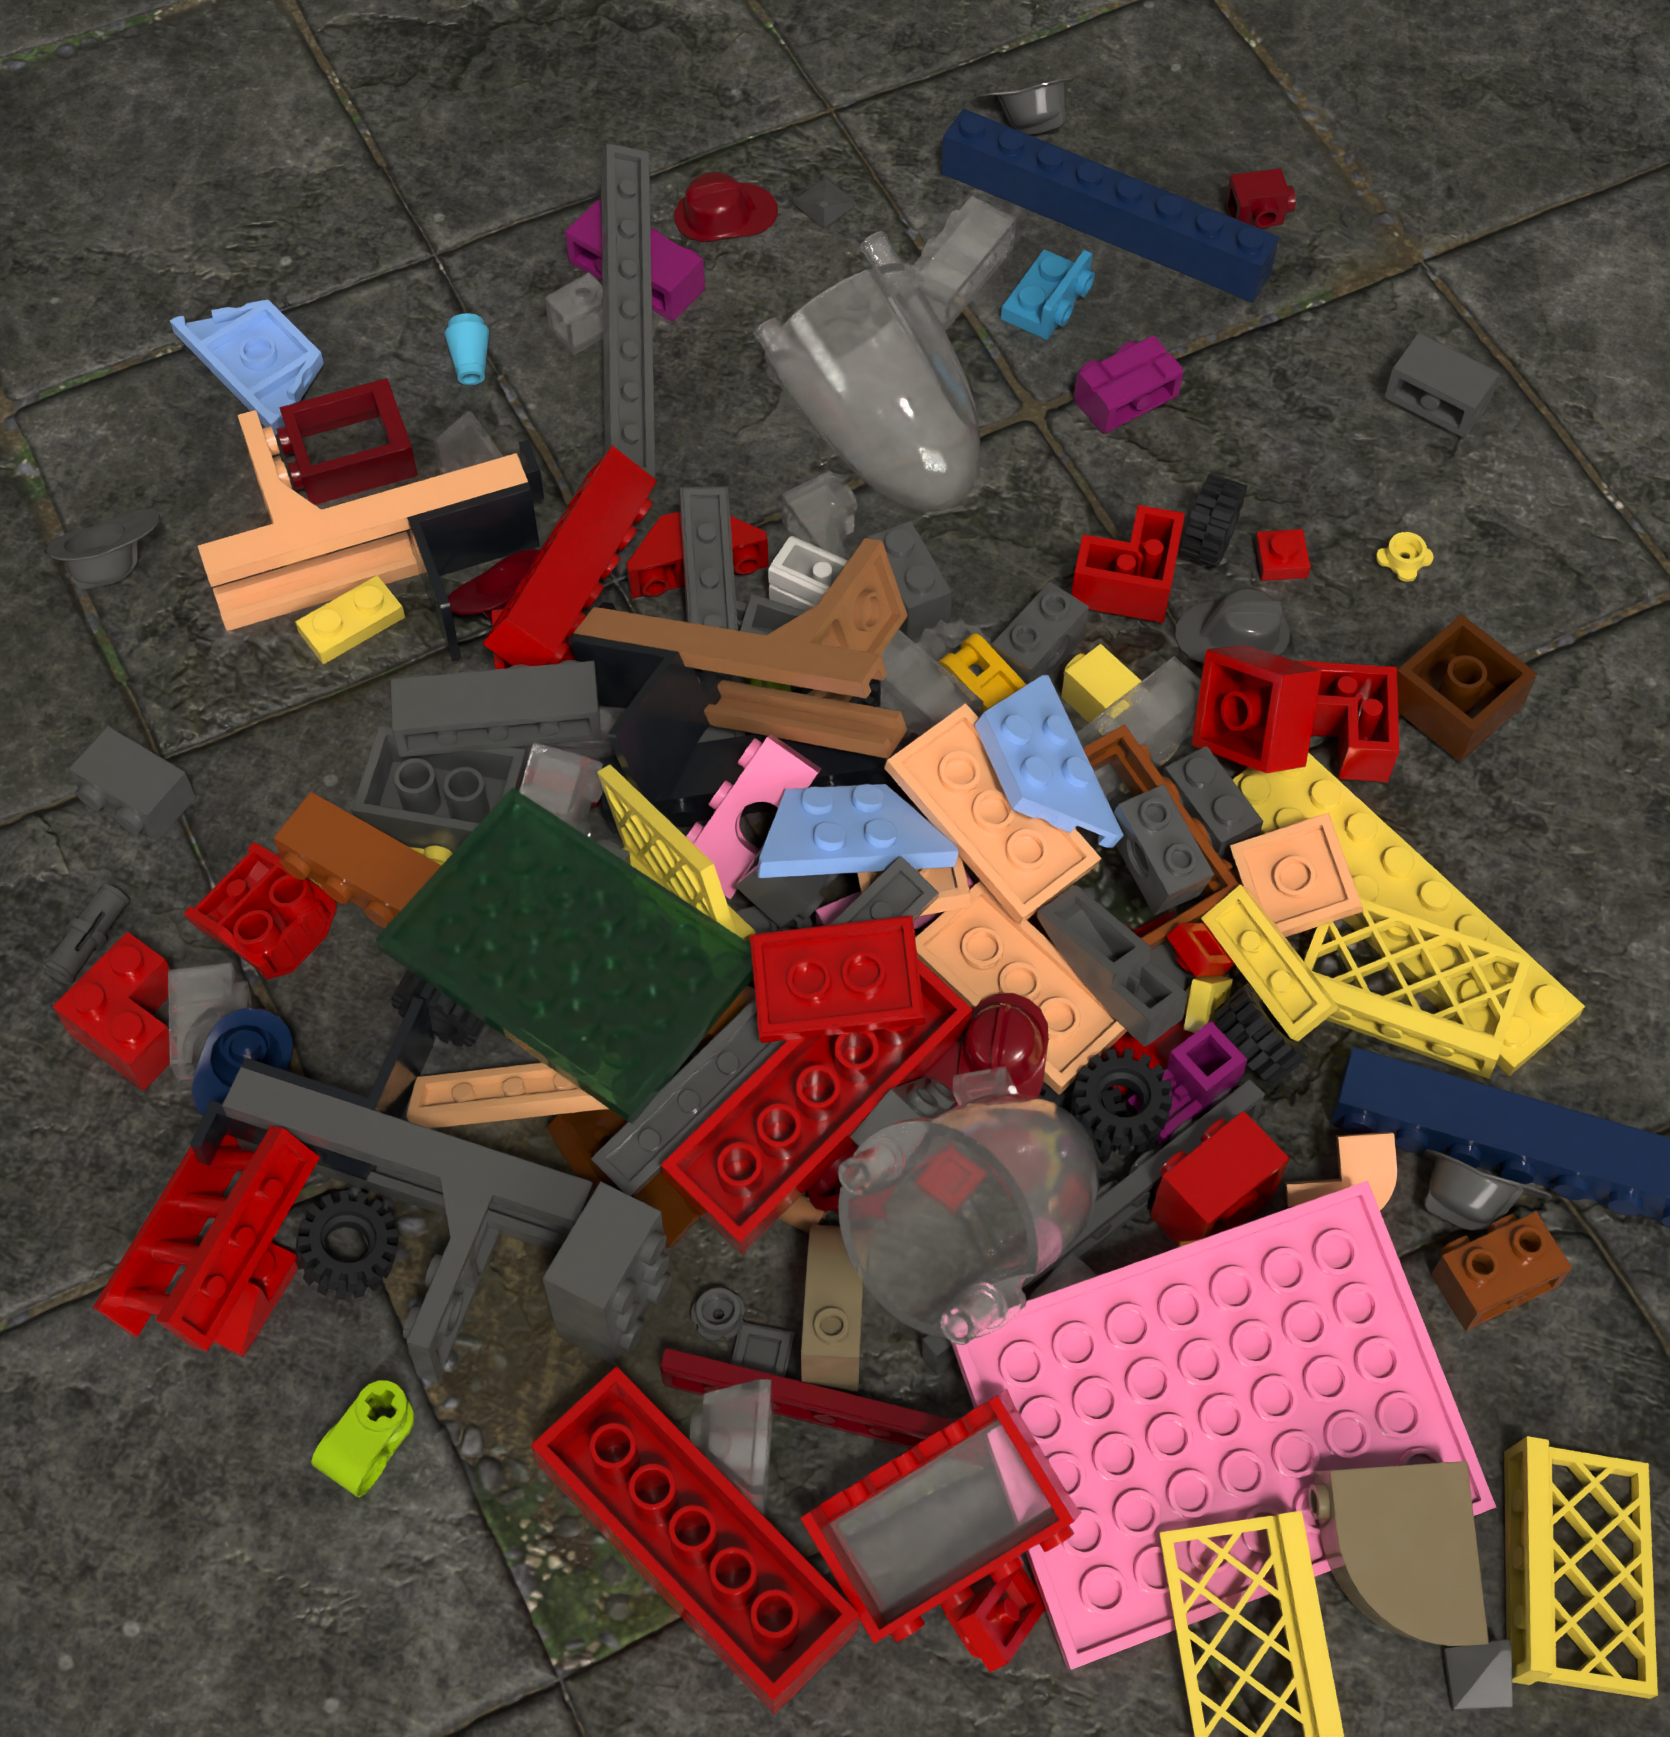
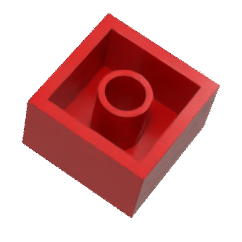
M1246 644L1206 649L1192 746L1200 749L1207 746L1213 754L1266 774L1306 767L1322 670Z
M1244 1110L1230 1122H1227L1224 1118L1216 1121L1201 1136L1200 1141L1202 1144L1190 1154H1187L1184 1150L1179 1151L1160 1170L1162 1178L1160 1184L1154 1190L1156 1198L1150 1217L1178 1247L1180 1242L1204 1239L1241 1226L1274 1198L1290 1158Z

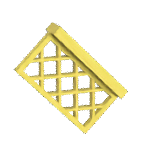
M608 765L599 770L597 773L624 845L622 849L629 851L632 872L637 873L635 891L715 972L751 951L750 935L756 934L755 930L727 904L714 863L616 769Z
M1360 898L1363 912L1358 914L1365 928L1341 937L1334 922L1317 927L1304 963L1339 1007V1009L1325 1019L1326 1021L1490 1079L1530 968L1532 957ZM1372 919L1378 920L1380 922L1374 923ZM1393 927L1404 929L1409 932L1415 945L1391 955L1380 933ZM1328 932L1332 941L1323 944ZM1422 936L1429 938V940L1424 941ZM1371 937L1382 959L1358 968L1346 946ZM1444 944L1458 948L1465 963L1441 972L1430 950ZM1338 950L1349 972L1335 978H1330L1314 972L1313 968L1317 958ZM1421 954L1432 977L1408 986L1397 963ZM1473 954L1481 957L1475 959ZM1498 962L1515 968L1517 971L1512 983L1492 990L1481 967ZM1388 968L1399 990L1385 996L1370 992L1363 977ZM1471 972L1483 994L1459 1004L1447 981ZM1354 981L1356 986L1347 983ZM1438 986L1449 1008L1436 1014L1421 1010L1413 995ZM1507 996L1504 1008H1502L1498 999ZM1404 999L1406 1004H1403L1398 1001ZM1488 1003L1498 1021L1494 1036L1472 1028L1464 1013ZM1455 1017L1457 1022L1448 1019Z
M1525 1437L1504 1451L1506 1640H1510L1512 1682L1531 1685L1540 1681L1648 1699L1658 1696L1649 1463L1549 1447V1440ZM1552 1464L1567 1466L1584 1485L1569 1500L1565 1498L1552 1482ZM1589 1470L1599 1473L1594 1477ZM1609 1474L1631 1477L1632 1501L1623 1509L1600 1484ZM1589 1492L1612 1518L1597 1533L1593 1531L1574 1508ZM1553 1505L1558 1509L1555 1513H1553ZM1631 1512H1632V1520L1628 1517V1515H1629ZM1562 1516L1586 1542L1570 1557L1566 1555L1553 1539V1525ZM1617 1525L1633 1543L1634 1558L1625 1566L1622 1565L1602 1541ZM1591 1549L1614 1575L1598 1591L1575 1565ZM1554 1561H1555V1563L1559 1566L1555 1571H1554ZM1633 1570H1634V1578H1633V1576L1630 1574ZM1563 1574L1571 1580L1587 1599L1571 1616L1555 1598L1554 1583ZM1619 1583L1635 1600L1636 1616L1627 1624L1621 1620L1604 1599ZM1592 1608L1598 1612L1615 1633L1600 1649L1593 1644L1577 1624ZM1555 1619L1560 1624V1626L1556 1630ZM1635 1628H1636V1636L1632 1633V1631H1633ZM1565 1633L1571 1637L1589 1659L1577 1671L1556 1667V1641ZM1621 1642L1625 1644L1637 1659L1638 1680L1622 1678L1605 1658ZM1594 1667H1596L1601 1674H1594L1589 1672Z
M1302 1511L1160 1532L1159 1536L1194 1737H1208L1221 1717L1248 1737H1262L1281 1708L1302 1724L1304 1737H1344ZM1266 1529L1270 1556L1260 1571L1255 1574L1228 1554L1241 1533ZM1231 1535L1223 1548H1220L1208 1539L1210 1537ZM1199 1540L1218 1555L1199 1583L1178 1569L1174 1543ZM1223 1559L1252 1580L1233 1609L1204 1588ZM1271 1566H1273L1277 1589L1263 1580ZM1180 1579L1194 1589L1185 1603L1183 1601ZM1258 1585L1277 1598L1280 1604L1281 1617L1268 1636L1239 1615ZM1199 1594L1229 1615L1209 1644L1188 1629L1186 1613ZM1234 1620L1264 1641L1244 1671L1215 1650ZM1283 1626L1288 1651L1274 1641ZM1190 1639L1205 1650L1196 1664H1194ZM1269 1647H1272L1288 1659L1291 1664L1293 1677L1279 1697L1250 1676ZM1210 1655L1240 1676L1220 1706L1202 1694L1198 1687L1197 1674ZM1245 1682H1248L1274 1702V1705L1255 1733L1226 1712ZM1294 1689L1296 1691L1299 1712L1285 1703ZM1201 1701L1215 1711L1206 1726Z

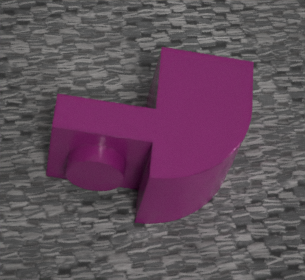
M1212 1021L1208 1022L1170 1052L1168 1068L1164 1072L1162 1081L1170 1079L1172 1089L1169 1096H1173L1164 1130H1161L1160 1136L1156 1140L1160 1146L1169 1141L1172 1133L1184 1121L1190 1118L1199 1120L1208 1113L1210 1104L1229 1088L1234 1089L1244 1074L1247 1058ZM1137 1093L1131 1096L1126 1104V1108L1133 1116L1142 1108V1102Z

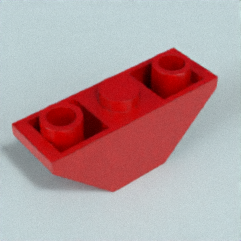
M680 511L660 516L627 562L629 592L632 599L643 596H657L668 590L685 587ZM730 516L734 575H746L758 569L769 567L766 532Z

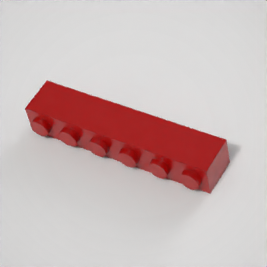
M612 445L587 473L482 644L512 666L558 664L569 648V645L563 642L565 637L569 639L587 616L581 611L582 608L588 609L604 588L598 582L599 579H606L621 559L615 553L616 550L622 551L635 535L637 528L631 525L632 522L637 524L653 504L648 495L657 480Z

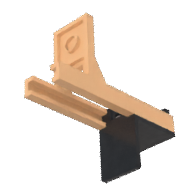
M253 410L239 414L238 419L272 524L198 545L211 587L286 565V567L213 588L226 631L334 600L376 575L379 576L384 584H388L420 574L451 660L454 661L460 659L461 654L450 604L439 576L503 558L519 551L540 547L533 502L544 499L541 472L528 440L519 442L522 465L517 453L321 510L292 490L285 464L282 462L280 455L272 457L273 455L280 454L271 426L262 428L257 411ZM401 531H405V532H402V533H399V534H395V535H392V536H388V537H385V538H382V539H378V540H375V541H371V542H368V543H365V544H361V545H358V546H354V547H351V548H348V549H344V550L337 551V552H334V553H331V554H327V555H326V553H330V552H333V551H336V550H340V549H343V548H347V547H350V546H353V545H357V544H360V543H364V542H367V541H370V540H374V539H377V538H381V537H384V536H387V535H391V534H394V533H398V532H401Z

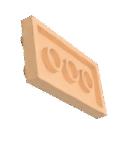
M965 703L889 758L884 769L933 826L957 846L958 855L1020 925L1095 868L1100 862L1101 857L1076 829L1069 833L1052 826L1044 819L1032 818L1012 810L974 724L979 718Z
M980 880L969 890L971 907L945 911L915 938L917 957L973 1010L981 1001L995 994L1014 993L1029 998L1041 1009L1048 1023L1049 1033L1043 1081L1060 1095L1078 1078L1083 1065L1088 1067L1090 1058L1096 1054L1100 1057L1127 1030L1094 997L1072 970L1057 947L1027 920L1018 925Z

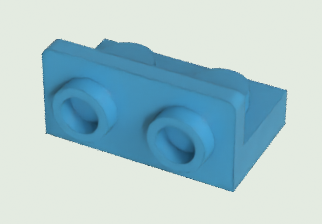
M1044 249L1002 306L1001 320L1048 340L1058 325L1063 327L1068 322L1076 299L1079 296L1085 297L1091 289L1095 278V272L1091 271L1093 253L1083 250L1074 263Z

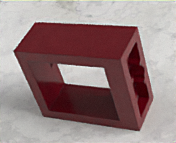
M387 378L279 407L284 426L276 428L284 455L293 453L295 461L287 463L295 490L305 488L309 502L314 505L418 476L413 449ZM378 417L387 445L314 465L310 464L302 438Z

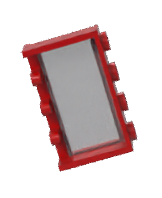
M1005 1389L819 1504L800 1519L851 1606L859 1613L861 1623L875 1644L889 1634L895 1643L910 1636L925 1625L921 1615L939 1604L944 1613L961 1605L975 1595L970 1585L989 1574L994 1583L1012 1574L1024 1565L1020 1555L1037 1544L1041 1546L1044 1552H1047L1063 1543L1075 1534L1070 1524L1074 1523L1082 1512L1079 1507L1075 1506L1014 1406L1008 1389Z

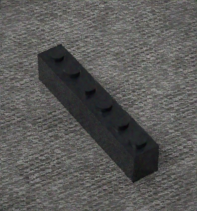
M752 734L696 743L652 805L675 827H687L697 821L710 820L716 810L711 808L709 803L725 780L732 785L736 783L745 768L738 764V761L753 739L756 738L763 743L768 736ZM778 738L821 768L809 788L886 784L894 792L902 790L884 769L887 758ZM903 738L889 758L904 748ZM616 755L599 758L600 770L611 765L627 780ZM601 784L602 810L612 833L617 834L619 831ZM755 802L744 808L741 817L749 813L769 810L777 812L778 807L767 802Z

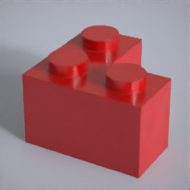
M1138 505L1130 542L1083 534L1071 595L1089 606V610L1164 623L1185 513Z
M1297 660V662L1322 670L1311 735L1338 737V779L1388 782L1399 754L1397 667Z
M128 931L52 1006L70 1036L142 1091H145L180 1054L168 1027L153 1016L160 1006L179 988L166 959Z

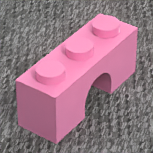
M772 734L763 743L756 738L753 739L738 761V764L745 768V770L734 785L727 780L724 781L709 803V806L716 810L705 827L696 822L686 836L714 863L724 896L729 899L738 890L735 885L760 850L750 843L742 833L740 819L744 808L755 802H767L779 807L785 789L809 788L821 770L820 767Z

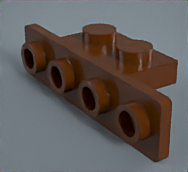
M585 1050L578 1058L599 1055L594 1050ZM620 1091L617 1108L558 1114L547 1127L562 1156L567 1160L575 1175L593 1182L594 1192L600 1182L621 1191L591 1158L636 1115L622 1091ZM662 1170L634 1197L661 1211L663 1230L667 1236L666 1248L674 1247L700 1218V1214L664 1179Z

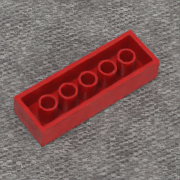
M919 959L918 965L925 1024L787 1040L661 1164L664 1179L741 1255L854 1143L850 1136L890 1089L917 1080L968 1029L973 1009Z
M617 1366L531 1444L538 1467L773 1715L859 1631V1613Z

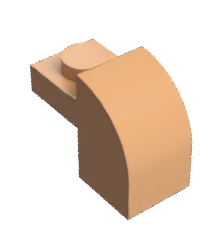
M1394 1133L1336 1135L1339 1179L1285 1182L1286 1201L1288 1207L1368 1181L1379 1210H1381L1389 1201L1397 1180Z

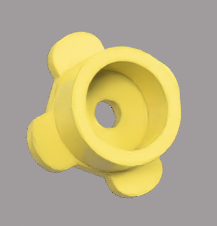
M1401 532L1394 535L1388 547L1379 549L1376 555L1379 565L1388 566L1397 574L1400 580L1405 582L1415 580L1417 571L1423 566L1431 565L1434 558L1432 551L1427 548L1425 541L1417 534L1411 532Z

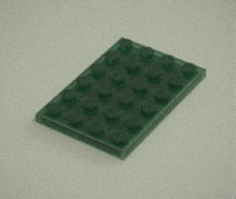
M513 787L375 939L379 950L632 1125L754 977L750 943Z

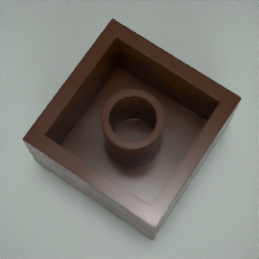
M1460 614L1397 669L1398 712L1461 763L1524 706L1537 673L1464 615Z

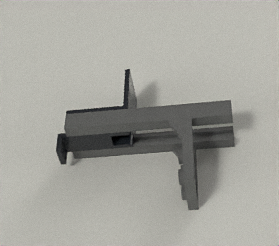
M414 996L369 1097L245 1058L224 1103L210 1101L192 1138L191 1147L198 1162L210 1166L225 1134L235 1137L240 1148L256 1151L270 1126L284 1127L320 1157L312 1172L447 1216L450 1240L443 1255L438 1253L434 1255L425 1278V1286L429 1287L422 1306L414 1305L410 1310L403 1330V1337L407 1339L409 1355L412 1358L417 1376L439 1384L500 1234L558 1253L586 1207L588 1200L592 1197L594 1185L591 1181L401 1120L412 1095L416 1077H420L435 1042L426 999Z

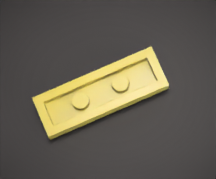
M1239 885L1201 917L1291 1039L1300 1041L1339 1009L1247 887Z

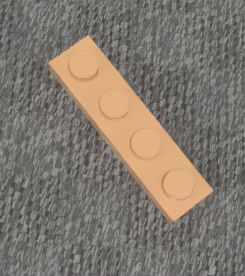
M619 1054L416 1077L406 1117L410 1123L431 1129L617 1108L624 1066Z

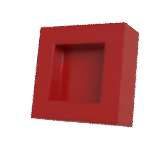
M1303 529L1256 532L1254 546L1261 581L1308 578L1311 566Z
M1179 923L1166 936L1176 950L1175 957L1178 963L1187 972L1195 975V977L1223 976L1235 964L1205 923Z

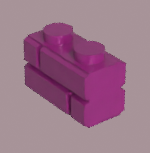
M1154 335L1138 343L1129 341L1122 345L1115 355L1101 362L1099 360H1091L1080 369L1076 376L1075 403L1086 416H1090L1092 423L1102 434H1106L1179 396L1183 377L1182 366L1170 353H1166V348Z

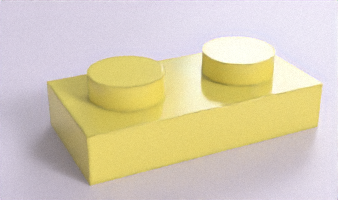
M376 575L295 621L299 634L324 665L404 619L405 614L403 606L379 576Z

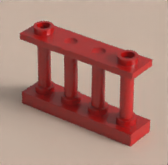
M275 1126L269 1127L256 1151L240 1148L235 1137L225 1134L210 1166L199 1163L190 1146L92 1308L135 1337L139 1336L151 1314L158 1315L155 1321L192 1348L208 1351L320 1157L284 1127ZM236 1171L243 1172L228 1198L221 1197ZM208 1218H214V1222L200 1245H193ZM180 1265L187 1266L171 1294L164 1293Z

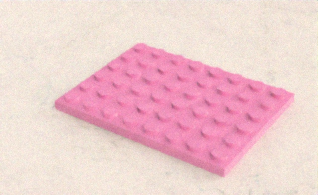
M1368 1181L947 1330L974 1409L1005 1389H1008L1014 1406L1075 1506L1079 1507L1082 1512L1076 1521L1070 1524L1075 1534L1047 1552H1044L1039 1544L1026 1551L1066 1668L1070 1670L1176 1630L1159 1536L1160 1532L1302 1511L1314 1577L1331 1571L1322 1545L1319 1519L1315 1520L1313 1518L1309 1505V1487L1315 1483L1314 1471L1467 1461L1474 1516L1496 1508ZM1002 1424L984 1435L1016 1527L1051 1507ZM1266 1529L1241 1533L1228 1554L1255 1574L1260 1571L1270 1556ZM1231 1535L1210 1537L1208 1539L1220 1548H1223ZM1199 1540L1174 1543L1178 1569L1199 1583L1218 1555ZM1223 1559L1204 1588L1232 1609L1238 1603L1252 1580ZM1271 1566L1263 1580L1277 1589L1273 1566ZM1180 1579L1183 1601L1185 1603L1194 1589ZM1258 1585L1247 1602L1270 1593ZM1199 1594L1186 1613L1187 1624L1190 1625L1224 1611Z

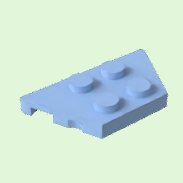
M268 299L246 303L239 308L225 307L211 310L213 318L189 323H186L184 316L171 319L170 323L174 334L249 411H257L260 422L265 427L271 426L274 435L277 434L276 428L284 426L279 407L300 402L324 364L321 352Z
M1049 675L1040 676L981 715L974 725L1012 810L1032 818L1044 819L1052 826L1069 833L1076 826L1098 834V844L1106 848H1113L1124 835Z
M886 784L785 789L759 857L757 875L758 878L886 871L900 856L914 869L955 867L959 851L952 841Z

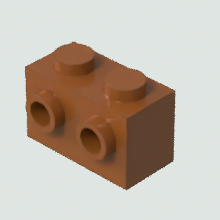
M1537 1212L1519 1220L1515 1214L1505 1216L1487 1228V1235L1471 1241L1468 1236H1463L1441 1249V1258L1431 1276L1465 1332L1558 1288L1571 1271L1572 1266Z

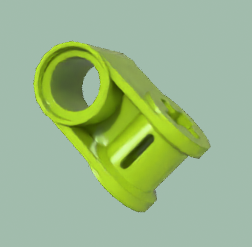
M378 1380L368 1384L360 1392L341 1420L321 1440L313 1454L312 1466L356 1497L360 1498L365 1495L377 1482L387 1462L414 1425L415 1414L404 1391L397 1384L388 1380ZM380 1406L388 1410L393 1406L396 1413L391 1419L383 1415L377 1418L375 1411Z

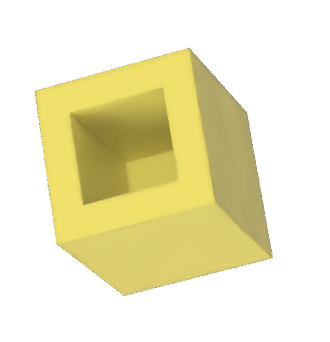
M1102 644L1086 655L1084 653L1076 655L1065 667L1061 697L1100 734H1103L1137 707L1142 681Z

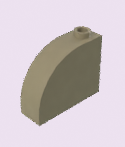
M811 1225L801 1347L802 1382L857 1396L866 1252L865 1227Z
M1467 1461L1314 1471L1315 1483L1309 1487V1505L1313 1518L1315 1520L1319 1519L1322 1545L1327 1562L1342 1591L1366 1617L1387 1631L1415 1641L1447 1646L1489 1644Z

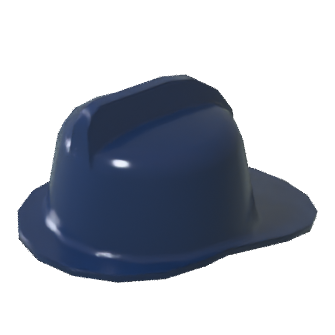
M247 1007L231 1011L216 1022L207 1036L193 1075L191 1093L195 1107L202 1116H204L211 1100L221 1104L224 1103L245 1058L286 1071L291 1059L293 1041L290 1029L279 1016L266 1009Z

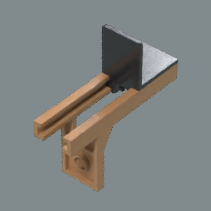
M865 538L852 557L848 559L845 567L830 588L823 594L819 603L768 635L616 611L613 603L602 602L599 607L592 608L568 639L577 661L595 662L599 708L601 712L620 716L609 731L608 739L628 782L651 804L655 802L709 725L766 736L772 734L781 739L889 759L908 730L901 711L849 702L852 696L867 699L871 693L869 683L872 679L884 680L888 673L881 654L908 616L882 540ZM719 673L814 690L807 694H800L722 680Z

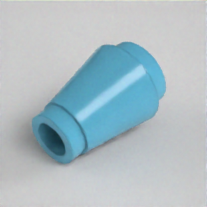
M465 313L456 315L448 321V327L444 332V336L458 381L464 385H476L485 379L484 372L489 328L484 325V320L476 314Z

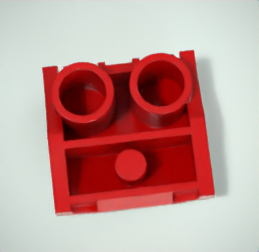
M253 842L247 848L249 853L194 908L190 906L183 914L197 929L238 954L268 980L293 973L327 937L337 905L323 889L308 878L300 880L289 874L281 866L280 856Z

